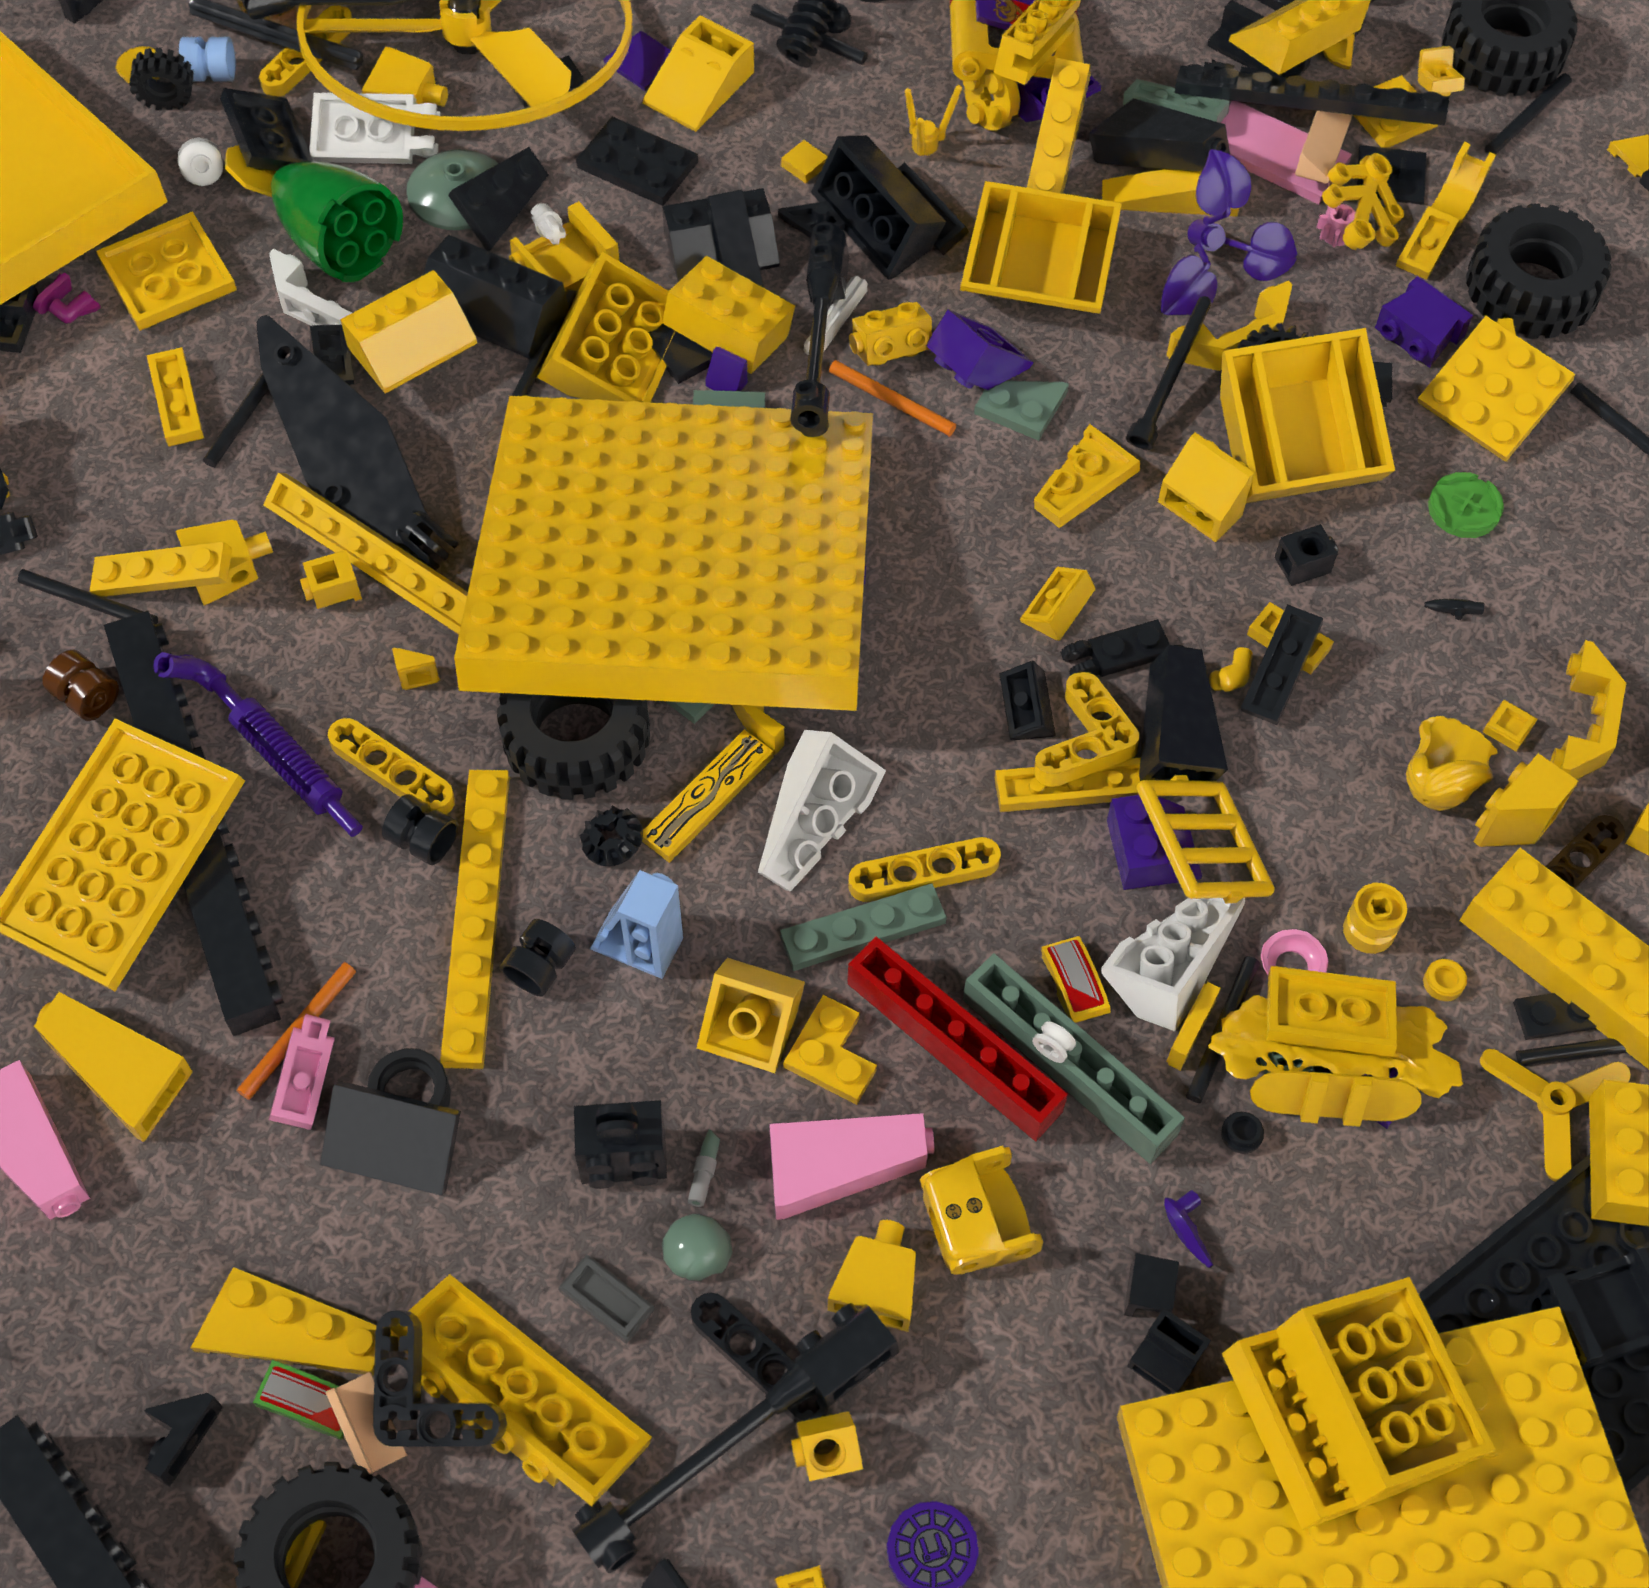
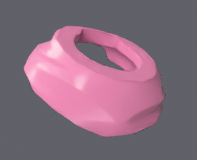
M1297 929L1282 930L1272 935L1263 944L1261 960L1267 975L1269 974L1270 966H1276L1277 958L1285 952H1295L1304 957L1308 970L1327 973L1328 957L1326 950L1315 937L1306 931Z

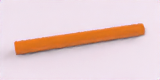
M834 360L830 365L829 373L950 437L955 431L956 423L837 360Z
M346 962L341 964L237 1088L236 1091L247 1100L254 1096L284 1060L293 1027L302 1028L305 1014L319 1017L356 973L352 966Z

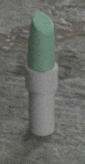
M710 1129L704 1138L700 1154L696 1158L693 1169L694 1178L688 1203L696 1207L704 1206L710 1180L714 1177L717 1165L716 1156L720 1138Z

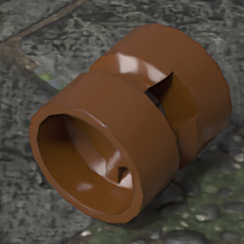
M75 649L59 654L51 661L43 675L44 688L85 721L96 720L112 707L119 694L117 681L102 669L97 668L91 660Z

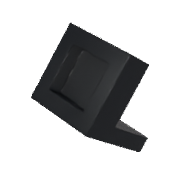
M1135 1253L1130 1266L1124 1316L1133 1317L1136 1308L1159 1313L1165 1308L1172 1312L1179 1261Z

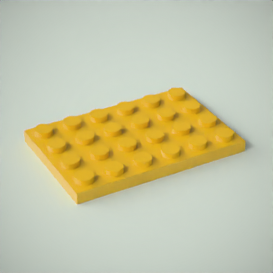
M114 719L1 895L0 934L115 992L242 788L245 780L230 770L118 719Z

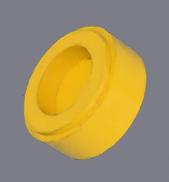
M1439 959L1432 962L1427 968L1423 977V984L1426 991L1433 998L1440 1001H1452L1457 999L1467 985V975L1462 966L1450 959Z

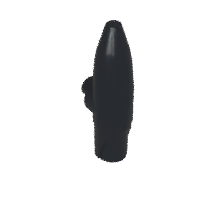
M1435 599L1424 603V607L1437 612L1450 613L1452 616H1455L1456 620H1461L1465 614L1482 615L1484 613V602L1466 599Z

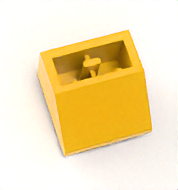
M1194 432L1163 479L1158 502L1214 542H1217L1243 516L1254 472L1248 469L1243 462L1235 460L1219 449L1214 442L1206 440Z
M1539 753L1528 765L1523 761L1520 762L1509 776L1507 786L1504 789L1499 787L1486 803L1485 807L1487 809L1475 824L1480 830L1473 842L1479 847L1535 844L1557 819L1579 781Z

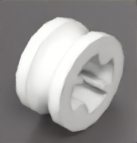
M1047 1021L1041 1028L1043 1034H1036L1032 1042L1045 1057L1054 1062L1063 1063L1067 1058L1066 1051L1073 1050L1076 1046V1041L1066 1029L1056 1023Z

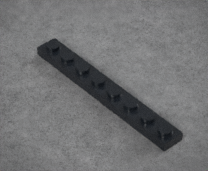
M1198 64L1180 65L1174 93L1443 126L1446 123L1450 97L1442 96L1437 92H1408L1403 88L1381 89L1373 88L1368 84H1339L1334 80L1312 81L1305 80L1300 76L1278 77L1266 72L1244 73L1232 68H1223L1221 70L1209 69Z

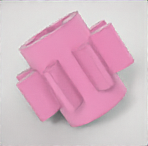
M1340 204L1337 208L1328 206L1326 214H1320L1317 228L1322 230L1320 240L1325 239L1333 247L1345 245L1343 241L1344 229L1354 220V209L1345 204Z

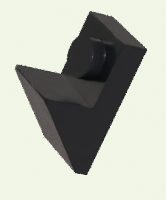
M203 1393L144 1410L154 1422L170 1431L167 1437H161L154 1444L148 1455L149 1463L145 1469L155 1479L171 1487L222 1411L223 1406L209 1393Z

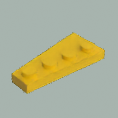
M233 1267L191 1345V1349L194 1352L210 1354L212 1352L244 1359L274 1360L288 1365L301 1364L315 1366L318 1369L362 1375L371 1372L373 1376L375 1370V1332L377 1325Z

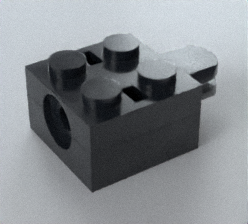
M661 1100L574 1106L575 1158L582 1184H589L590 1187L596 1189L613 1187L615 1182L632 1181L634 1185L649 1186L656 1184L658 1179H667L666 1138Z

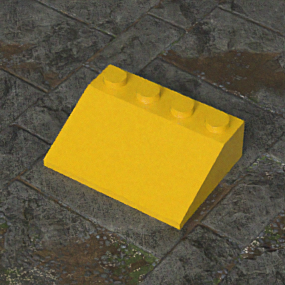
M601 252L588 270L537 378L568 396L579 399L651 403L667 365L663 358L660 360L657 353L653 350V341L648 332L658 329L663 323L668 290L608 254Z

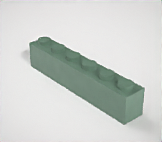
M995 953L966 979L963 1001L1150 1165L1178 1136L1185 1117ZM1047 1021L1056 1023L1066 1029L1076 1041L1075 1048L1071 1051H1066L1067 1058L1063 1063H1057L1045 1057L1032 1042L1036 1034H1043L1041 1028Z

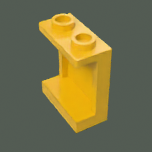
M579 201L567 207L569 222L562 225L566 231V237L560 239V244L553 245L549 239L542 236L525 246L517 237L510 240L512 254L509 255V260L563 282L565 292L569 289L576 291L580 288L588 270L601 252L620 262L618 243Z

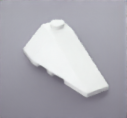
M804 730L787 764L758 873L781 888L792 891L821 859L820 850L832 837L838 840L846 831L843 825L855 812L862 814L870 805L886 770L832 732Z
M1223 898L1186 899L1175 907L1174 914L1161 922L1157 919L1147 925L1146 932L1133 939L1129 936L1120 942L1102 966V975L1138 1018L1176 1031L1202 989L1245 904V898H1242L1237 903L1226 904Z

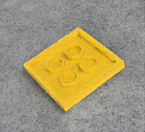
M193 211L96 251L99 261L139 331L237 290L232 276Z
M1485 316L1418 397V403L1506 462L1572 383L1575 374Z

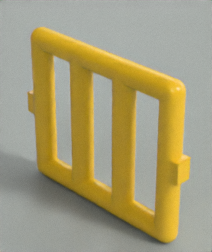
M1175 775L1171 780H1142L1137 784V792L1187 898H1223L1226 904L1237 903L1245 897H1269L1274 893L1275 888L1223 782L1189 781L1187 775ZM1158 796L1214 797L1222 814H1165ZM1173 830H1230L1237 847L1181 848ZM1245 863L1253 881L1197 882L1189 864Z

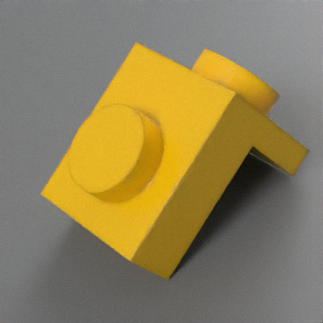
M1444 46L1422 49L1420 51L1418 83L1428 92H1437L1442 96H1450L1451 92L1464 91L1465 77L1452 67L1454 54L1452 47Z

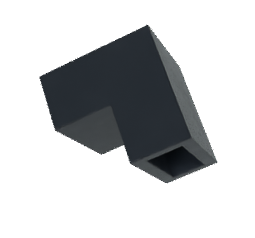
M1163 1308L1148 1330L1145 1339L1130 1359L1127 1367L1165 1394L1178 1393L1204 1355L1211 1340Z

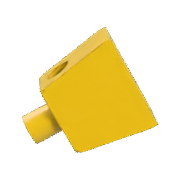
M385 46L361 90L362 94H414L417 100L416 104L434 103L441 107L445 106L448 99V88L435 83L433 66L429 62Z
M233 519L176 530L181 547L225 542L232 547L227 583L196 586L203 606L256 581L258 575L252 560L273 553L266 531L244 538L238 522Z
M880 1220L875 1239L856 1236L829 1292L827 1311L836 1313L849 1303H853L857 1309L867 1304L885 1326L909 1331L916 1251L900 1246L905 1229L902 1224L891 1220Z

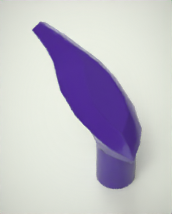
M1190 1190L1177 1201L1171 1198H1164L1167 1217L1179 1239L1197 1259L1208 1268H1211L1213 1263L1210 1255L1199 1237L1197 1226L1188 1216L1191 1211L1201 1205L1199 1196Z

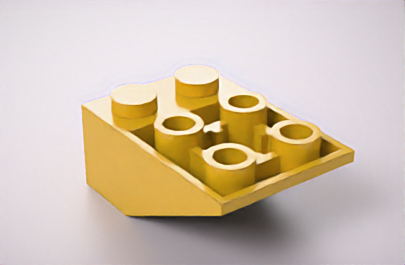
M699 15L678 37L642 100L643 104L697 132L754 73V43Z

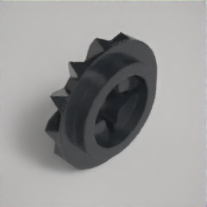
M612 805L610 810L604 812L597 810L596 816L591 821H585L584 832L579 835L582 842V850L587 858L597 865L616 866L622 864L638 851L643 839L642 825L628 808L623 810ZM615 829L622 840L617 838H608L606 840L601 831L607 830L612 832Z

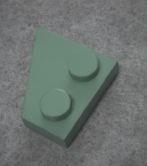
M1005 381L990 390H984L975 405L974 414L1039 441L1066 396L1069 384L1065 382Z

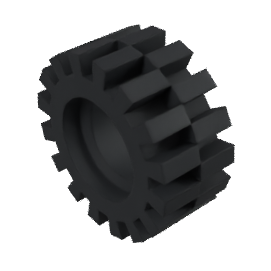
M156 47L155 53L150 48L145 49L144 54L139 52L136 55V59H133L129 82L131 93L136 94L135 99L138 102L145 100L144 106L148 108L152 104L156 105V110H162V107H166L167 110H173L174 105L179 110L183 108V104L187 105L192 94L194 71L191 69L189 61L184 62V56L179 54L177 57H174V51L168 49L167 54L162 53V48ZM153 77L165 78L171 82H160L153 79Z

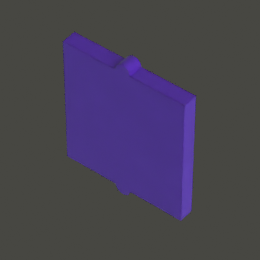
M641 30L632 37L628 53L616 72L646 91L650 88L671 50ZM616 50L603 59L605 64L611 59Z

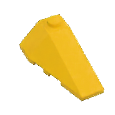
M1161 168L1102 180V200L1122 203L1121 210L1209 215L1199 207L1196 200V187L1201 174L1199 171ZM1231 208L1230 216L1237 217L1239 208Z

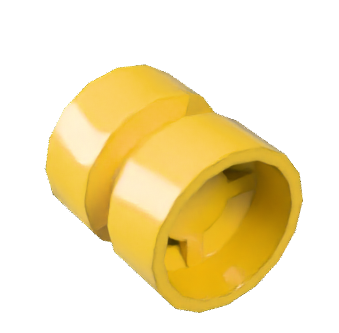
M1374 882L1361 888L1357 892L1343 923V933L1348 943L1355 949L1370 954L1383 952L1390 947L1407 915V903L1403 895L1395 887L1386 883Z

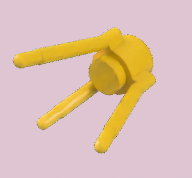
M961 85L955 87L939 127H936L932 121L923 120V118L916 119L911 89H905L910 123L909 133L912 135V149L917 155L928 156L935 153L938 148V141L945 140L947 126L962 90Z

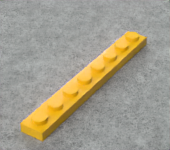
M287 473L277 474L263 504L265 507L333 552L337 553L347 550L351 564L459 634L468 594L466 590Z
M469 770L440 1063L444 1068L484 1069L510 780L508 770Z

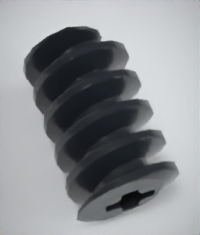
M798 0L795 2L792 8L793 13L789 14L787 24L784 25L781 31L782 36L778 37L776 42L777 49L786 59L805 68L812 65V61L808 56H816L818 50L814 45H821L823 41L822 36L818 33H827L829 28L824 22H832L834 16L829 10L837 11L839 6L836 0Z

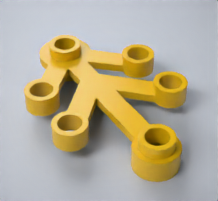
M1379 153L1365 156L1359 162V165L1337 163L1328 171V177L1333 184L1322 193L1323 201L1331 208H1337L1343 201L1359 200L1354 220L1345 227L1343 234L1344 243L1353 250L1363 249L1374 238L1383 247L1391 246L1399 238L1398 231L1394 225L1404 217V211L1396 202L1387 184L1389 175L1392 173L1391 164ZM1350 179L1364 180L1363 185L1343 186ZM1376 190L1378 191L1382 201L1385 204L1384 208L1376 194ZM1371 212L1379 226L1376 232L1368 222Z

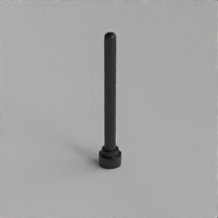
M1202 296L1198 299L1143 418H1139L1137 422L1131 424L1126 435V440L1131 445L1143 450H1151L1158 437L1156 422L1211 307L1209 297Z

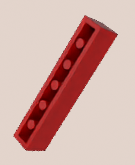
M877 936L848 964L847 984L1035 1142L1063 1113L1068 1095L1064 1090Z

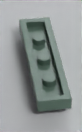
M933 883L782 929L780 930V937L792 970L796 971L860 951L875 936L884 943L946 924L947 917Z

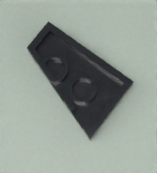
M527 147L452 189L448 196L481 244L490 252L549 174L531 148Z

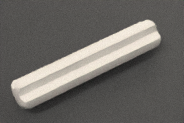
M853 276L846 285L845 299L835 300L828 309L824 351L867 292L868 283L865 279ZM811 335L804 343L806 355H809Z

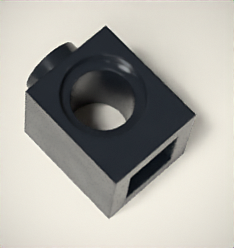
M1320 524L1281 537L1274 558L1290 586H1294L1330 574L1338 556V548L1335 540L1331 536L1328 537Z

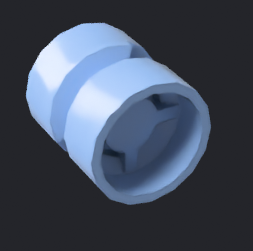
M182 37L180 39L179 54L184 56V62H190L191 69L194 71L193 82H205L207 76H210L214 82H233L236 60L233 42L230 37H210L207 42L202 37Z

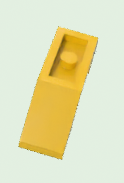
M1288 280L1277 286H1269L1259 293L1254 313L1257 319L1251 321L1245 327L1234 332L1228 331L1216 339L1203 323L1184 363L1220 371L1222 370V352L1224 350L1237 349V345L1241 340H1247V335L1252 330L1259 332L1263 325L1268 324L1273 330L1277 323L1282 322L1283 324L1293 286ZM1186 325L1178 327L1171 333L1166 354L1169 359Z
M1585 640L1578 654H1571L1566 675L1572 676L1571 691L1594 696L1591 714L1597 715L1596 724H1591L1586 739L1569 735L1561 749H1554L1550 760L1575 779H1579L1605 766L1616 748L1626 688L1624 679L1595 643Z

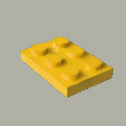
M1270 966L1268 974L1266 1041L1394 1057L1397 1049L1396 981Z

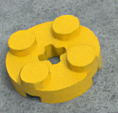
M986 69L984 74L975 81L965 82L962 80L967 103L966 114L971 123H979L983 128L991 131L1007 127L1012 123L1010 122L1012 117L1016 116L1020 109V95L1016 81L995 74L994 70Z

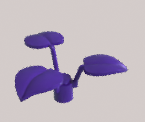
M1210 149L1207 162L1197 182L1196 200L1199 207L1205 213L1214 215L1195 220L1188 229V240L1195 246L1194 251L1199 253L1201 259L1195 255H1188L1179 260L1171 270L1161 300V312L1165 315H1191L1198 299L1202 296L1209 297L1211 303L1213 302L1217 291V279L1213 273L1207 271L1211 263L1205 250L1215 251L1223 244H1227L1248 251L1243 263L1244 270L1249 276L1260 281H1269L1281 276L1296 261L1297 250L1293 236L1289 229L1280 223L1266 222L1257 227L1251 236V245L1225 237L1223 227L1214 223L1230 216L1231 208L1244 206L1251 193V179L1247 169L1238 159L1223 151Z

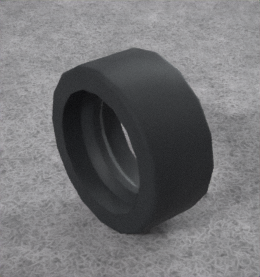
M403 1048L388 1053L376 1063L369 1075L367 1088L385 1092V1086L388 1081L397 1073L408 1069H420L432 1078L434 1084V1093L428 1103L447 1108L450 1105L451 1088L444 1067L433 1054L424 1050Z

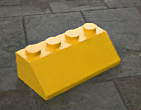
M1295 0L1232 34L1229 41L1280 75L1359 31L1371 0Z

